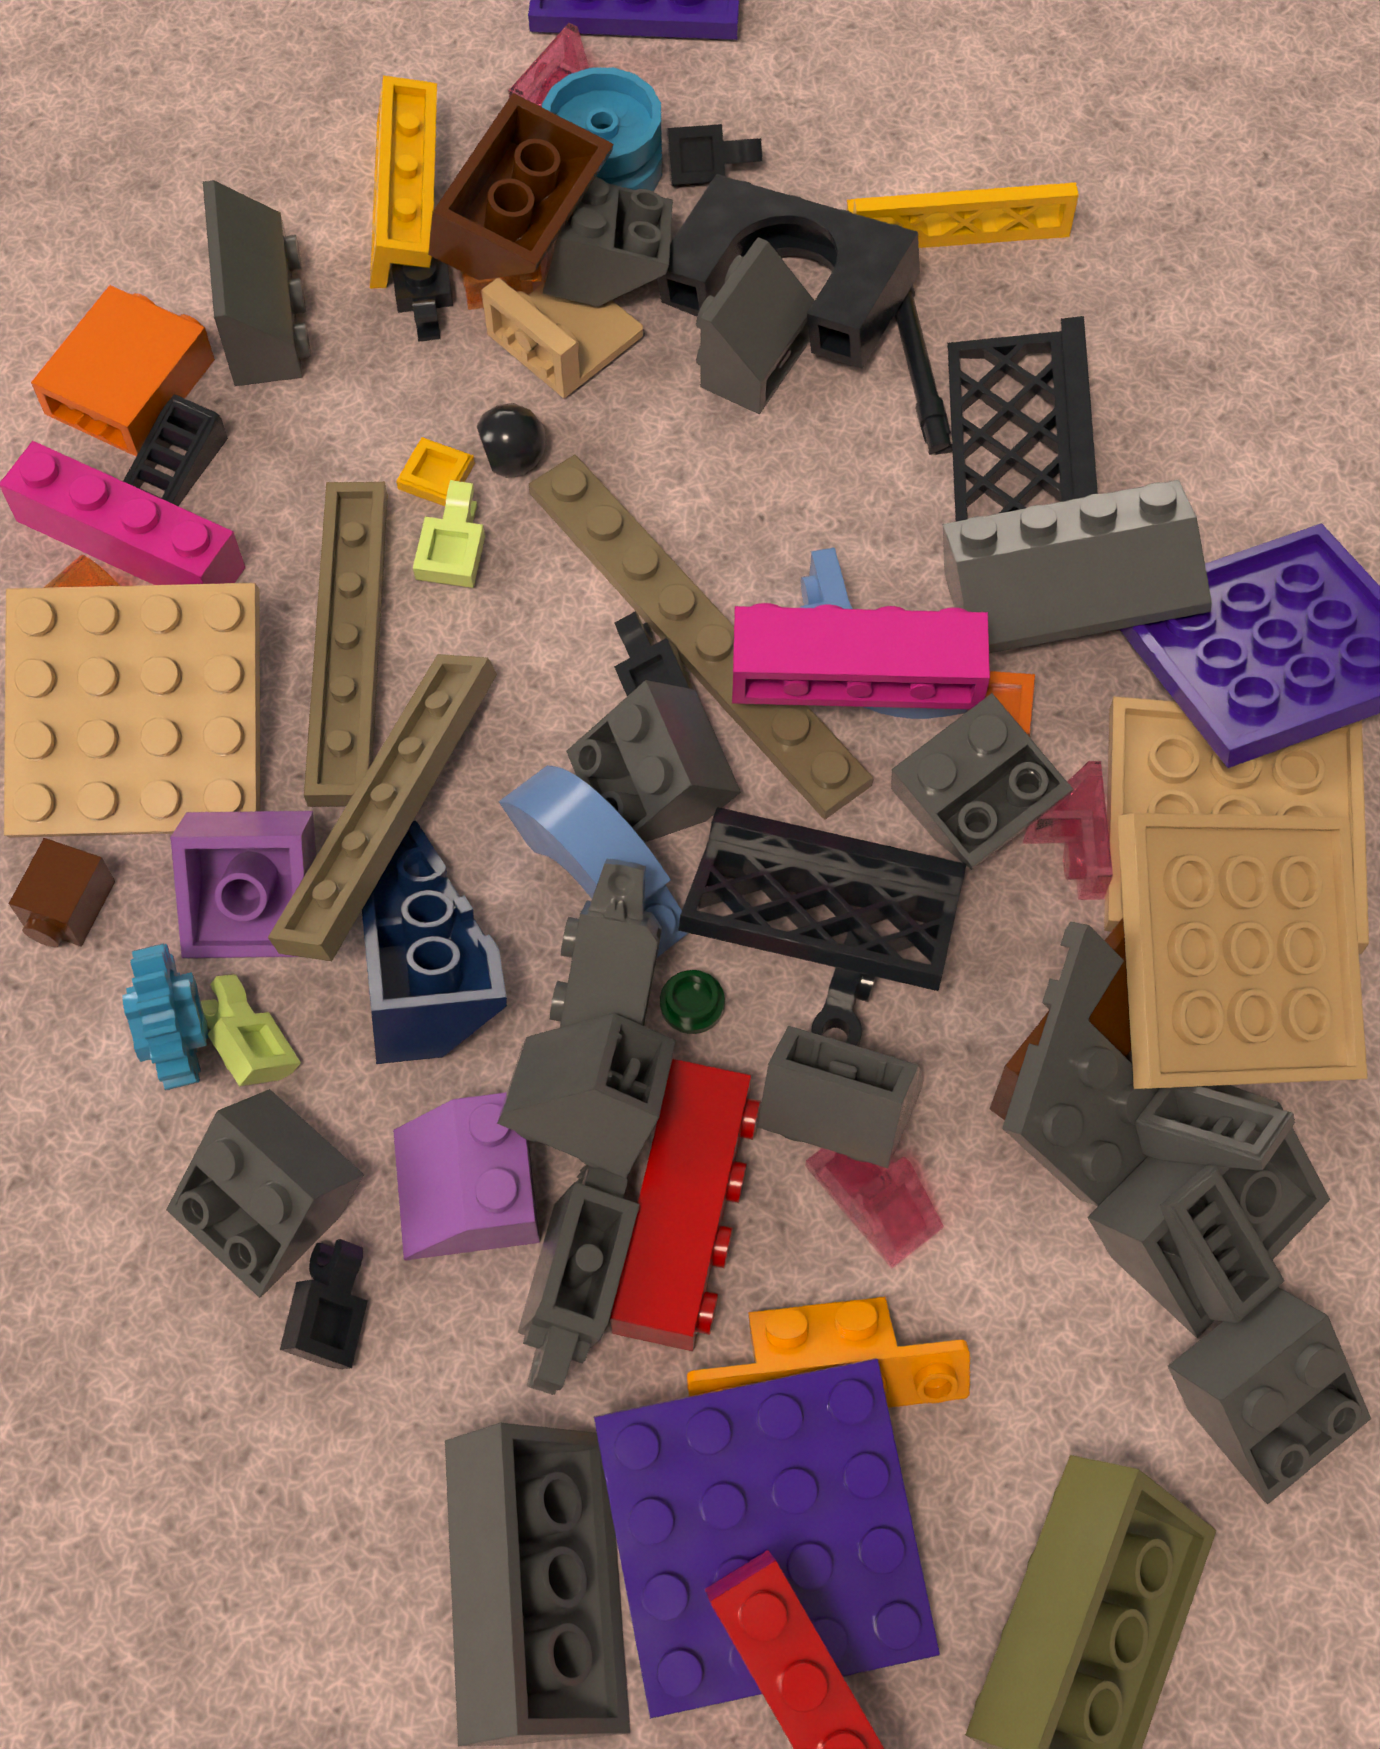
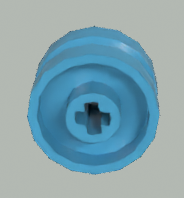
M614 67L584 69L567 75L552 86L542 103V108L614 144L612 153L596 177L604 180L606 183L632 190L647 189L654 192L662 177L661 102L653 87L636 74Z

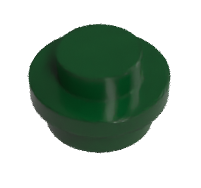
M686 970L675 974L664 984L660 993V1010L663 1018L672 1028L682 1033L698 1034L705 1032L718 1023L724 1012L725 997L721 985L714 977L699 970Z

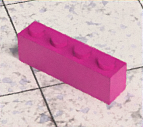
M33 440L0 481L2 493L17 522L153 585L235 583L245 569L233 531Z
M759 603L751 607L735 606L733 704L971 709L986 696L990 679L988 612H968L962 608H945L940 611H911L897 606H885L876 610L843 609L842 607L830 604L814 608L780 607L772 603Z

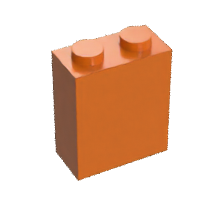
M109 285L31 381V384L45 415L131 455L137 456L157 417L172 395L175 394L186 398L215 359L207 331L196 319L186 314L176 315L156 306L149 298L142 294H129Z

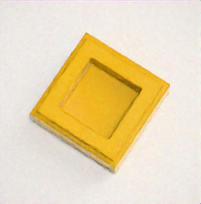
M421 437L396 480L398 490L445 506L450 480L465 482L475 465L474 456Z

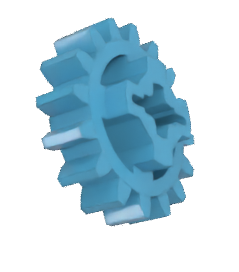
M163 943L132 951L133 959L130 962L134 978H132L133 987L126 988L127 994L122 995L124 1013L129 1023L137 1058L140 1062L151 1060L152 1064H156L158 1079L160 1082H163L165 1090L200 1082L199 1072H201L196 1052H198L197 1048L207 1046L206 1039L209 1038L207 1035L209 1031L193 973L190 972L180 975V972L177 973L174 956L170 954L167 944Z

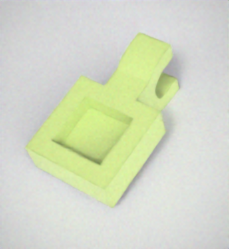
M450 480L443 518H424L413 564L416 580L474 588L485 540V532L482 524L473 523L477 509V501H472L474 494L473 483Z
M236 974L216 976L210 986L216 994L218 1001L216 999L203 1000L201 1005L207 1020L208 1029H211L207 1035L237 1084L245 1086L279 1081L292 1074L301 1062L270 1013L255 1014L247 1002L244 987Z

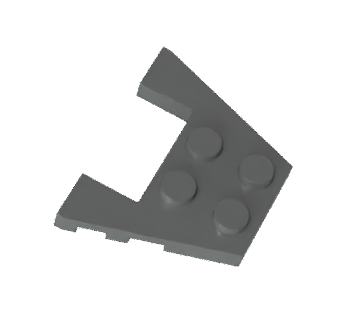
M1070 921L1060 944L1069 948L1060 979H1049L1042 1001L1050 1010L1038 1046L1028 1045L1002 1129L1078 1199L1099 1206L1148 1157L1142 1154L1135 1121L1160 1088L1134 1089L1132 1063L1089 1022L1090 1015L1124 960L1090 925ZM1202 1086V1087L1215 1090L1218 1086Z

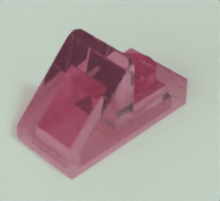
M568 23L508 90L509 97L512 93H515L542 107V103L552 86L569 74L589 68L577 26Z
M1088 761L1067 781L1074 789L1073 793L1028 826L1022 843H1065L1063 852L1064 875L1066 880H1076L1078 900H1104L1113 877L1102 766L1101 761Z
M821 1148L806 1160L805 1167L891 1269L944 1228L913 1166L905 1156L895 1163L891 1160L889 1167L885 1168L869 1162L856 1161L846 1155Z

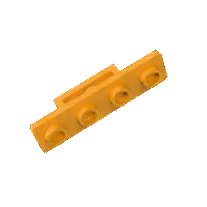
M886 1297L748 1312L755 1363L692 1370L687 1373L689 1397L877 1358L888 1408L966 1399L970 1394V1351L967 1342L962 1339L897 1347Z

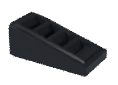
M172 395L157 417L123 482L139 489L146 482L165 491L161 499L179 506L228 439L221 417L210 409L178 395ZM171 445H174L187 452L183 456L169 448ZM159 464L175 471V474L172 477L154 468Z

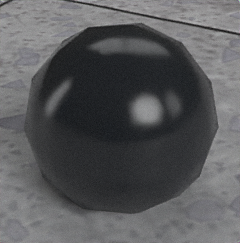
M516 403L496 405L483 413L476 426L492 472L505 478L523 476L537 467L545 452L547 442L545 427L530 409Z

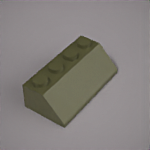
M1070 1455L1060 1483L1054 1492L1053 1501L1035 1550L1028 1561L1026 1574L1009 1619L1003 1628L999 1646L982 1691L976 1700L974 1712L965 1735L986 1749H1142L1217 1530L1141 1470Z

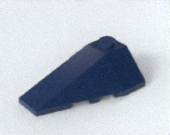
M413 821L362 909L376 1064L444 1057L507 1007L505 983L498 946L490 934L485 936L474 919L473 907L465 895L459 896L447 877V868L418 822Z

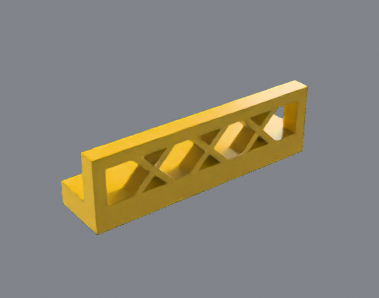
M383 75L376 127L369 288H387L390 263L430 268L432 256L428 255L432 212L434 210L437 83Z
M1076 182L855 198L847 199L846 210L857 215L917 231L919 248L1070 237L1079 194Z

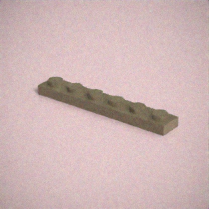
M326 482L304 798L308 807L347 806L373 762L388 500L385 482Z
M437 654L269 934L268 939L279 954L333 961L496 678L497 673L488 657Z

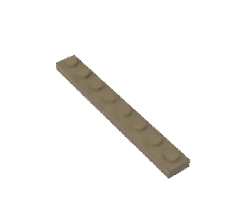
M576 454L529 483L530 495L640 617L649 624L661 640L668 638L675 645L682 663L824 820L872 786V775L807 705L732 703L734 626Z

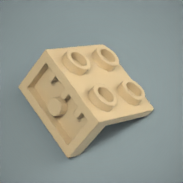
M496 278L481 290L487 334L564 399L643 337V325L612 300L597 307L543 294L544 283L527 295L523 291L516 292L503 280Z

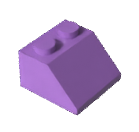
M313 811L186 812L170 837L181 957H298L279 954L268 939V936L316 858Z
M507 1092L452 1099L393 1130L404 1260L540 1243L529 1140L521 1137L515 1131L497 1124Z

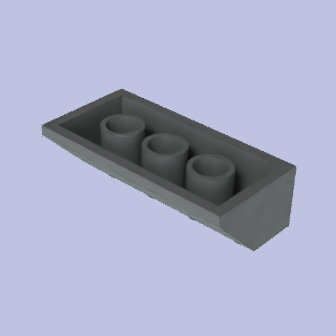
M1179 480L1151 483L1137 488L1105 494H1092L1084 498L1046 505H1033L1025 509L988 516H975L967 520L942 524L944 573L950 596L955 608H962L968 612H988L989 654L1211 612L1212 600L1197 516Z
M498 1423L445 1440L458 1747L506 1746L630 1734L616 1534L597 1432Z

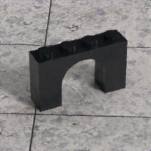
M716 174L670 243L667 273L657 278L661 302L697 317L705 299L709 295L716 296L725 284V278L733 260L738 255L744 257L759 237L768 241L780 257L801 256L822 263L832 271V274L807 312L811 353L863 369L920 273L918 232L896 224L885 223L854 214L847 210L833 208L802 199L795 195L784 194L753 185L746 181H739Z

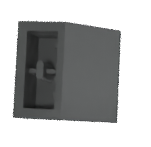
M596 177L548 251L543 294L598 307L665 275L669 266L673 200L661 197L651 190H632L606 183L604 180Z
M758 237L744 257L738 255L733 260L728 269L725 284L716 296L709 295L705 299L696 320V326L700 329V347L696 357V363L700 365V387L759 415L810 342L807 312L815 301L771 244L764 239Z
M645 680L566 751L576 776L585 781L608 801L634 829L644 843L706 822L714 815L717 807L723 808L741 793L699 696L694 689Z
M993 693L892 769L891 789L935 841L962 863H966V866L971 870L1064 800L1074 790Z
M615 1013L527 1036L522 1045L497 1124L515 1131L518 1135L529 1141L541 1142L574 1156L592 1168L604 1169L626 1179L659 1118L676 1040Z
M788 1025L768 1063L757 1128L782 1135L792 1141L805 1142L831 1150L856 1161L869 1162L888 1168L921 1092L923 1078L920 1066Z
M268 1089L217 1110L166 1210L260 1298L341 1217L364 1174L272 1090Z
M1277 1287L1239 1323L1223 1321L1167 1366L1188 1411L1267 1505L1371 1419L1328 1315L1280 1287Z

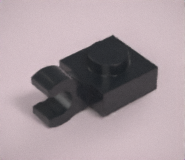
M722 124L666 128L671 185L711 182L716 174L725 176V164L762 161L761 138L723 141Z
M434 257L431 258L430 268L391 263L398 313L414 312L418 342L441 339L437 308L453 306L448 264Z
M636 611L615 622L617 632L630 657L614 666L626 696L632 693L645 680L694 689L675 645L668 638L657 643L651 627L647 622L642 624Z
M851 931L847 933L844 945L855 947L862 944ZM835 968L824 1007L813 1020L811 1032L823 1036L828 1029L839 1028L848 1037L846 1043L859 1047L862 1026L858 1017L854 1014L853 1008L856 999L869 1002L877 977Z
M343 1239L336 1240L334 1247L321 1242L316 1243L309 1262V1272L313 1280L296 1282L280 1346L281 1351L330 1368H352L368 1300L352 1295L354 1281L363 1260V1247Z

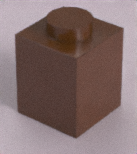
M43 838L8 904L24 926L22 929L23 933L32 940L53 948L58 947L61 940L82 947L115 880L102 857Z

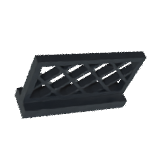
M1084 316L1061 318V331L947 343L955 521L967 520V507L983 494H986L1003 507L999 513L1027 508L1025 505L1042 489L1061 502L1098 494ZM1051 352L1052 361L1036 376L1017 364L1027 354ZM960 359H985L993 364L994 367L977 382L960 370ZM1006 374L1025 386L1009 402H1006L990 391ZM1052 379L1053 388L1047 385V383H1049ZM961 385L968 390L963 397ZM1036 394L1055 406L1039 423L1020 411ZM978 399L998 412L981 429L963 417V412ZM1009 420L1028 433L1011 450L992 437ZM1055 426H1056L1057 436L1050 431V430H1051L1053 427H1055ZM964 432L971 437L965 444ZM1039 441L1058 453V456L1042 471L1022 458ZM981 446L1001 459L984 476H981L965 464V459ZM1011 468H1014L1031 480L1014 498L994 485ZM1058 473L1060 474V484L1053 479ZM966 479L974 485L967 492Z
M717 807L711 821L708 843L680 914L678 931L939 991L967 864ZM724 876L730 877V878H734V879H731V880H728V881H727ZM762 890L771 900V902L752 907L742 896ZM787 891L795 892L797 894L790 895ZM724 902L733 914L723 917L699 910ZM825 905L835 917L816 922L806 910ZM851 906L860 907V909L854 910ZM787 916L798 929L789 932L772 928L767 922ZM888 919L900 932L881 937L870 925ZM916 921H921L925 923L919 925ZM851 931L862 944L855 947L837 943L832 937ZM915 946L931 962V965L904 959L897 952Z

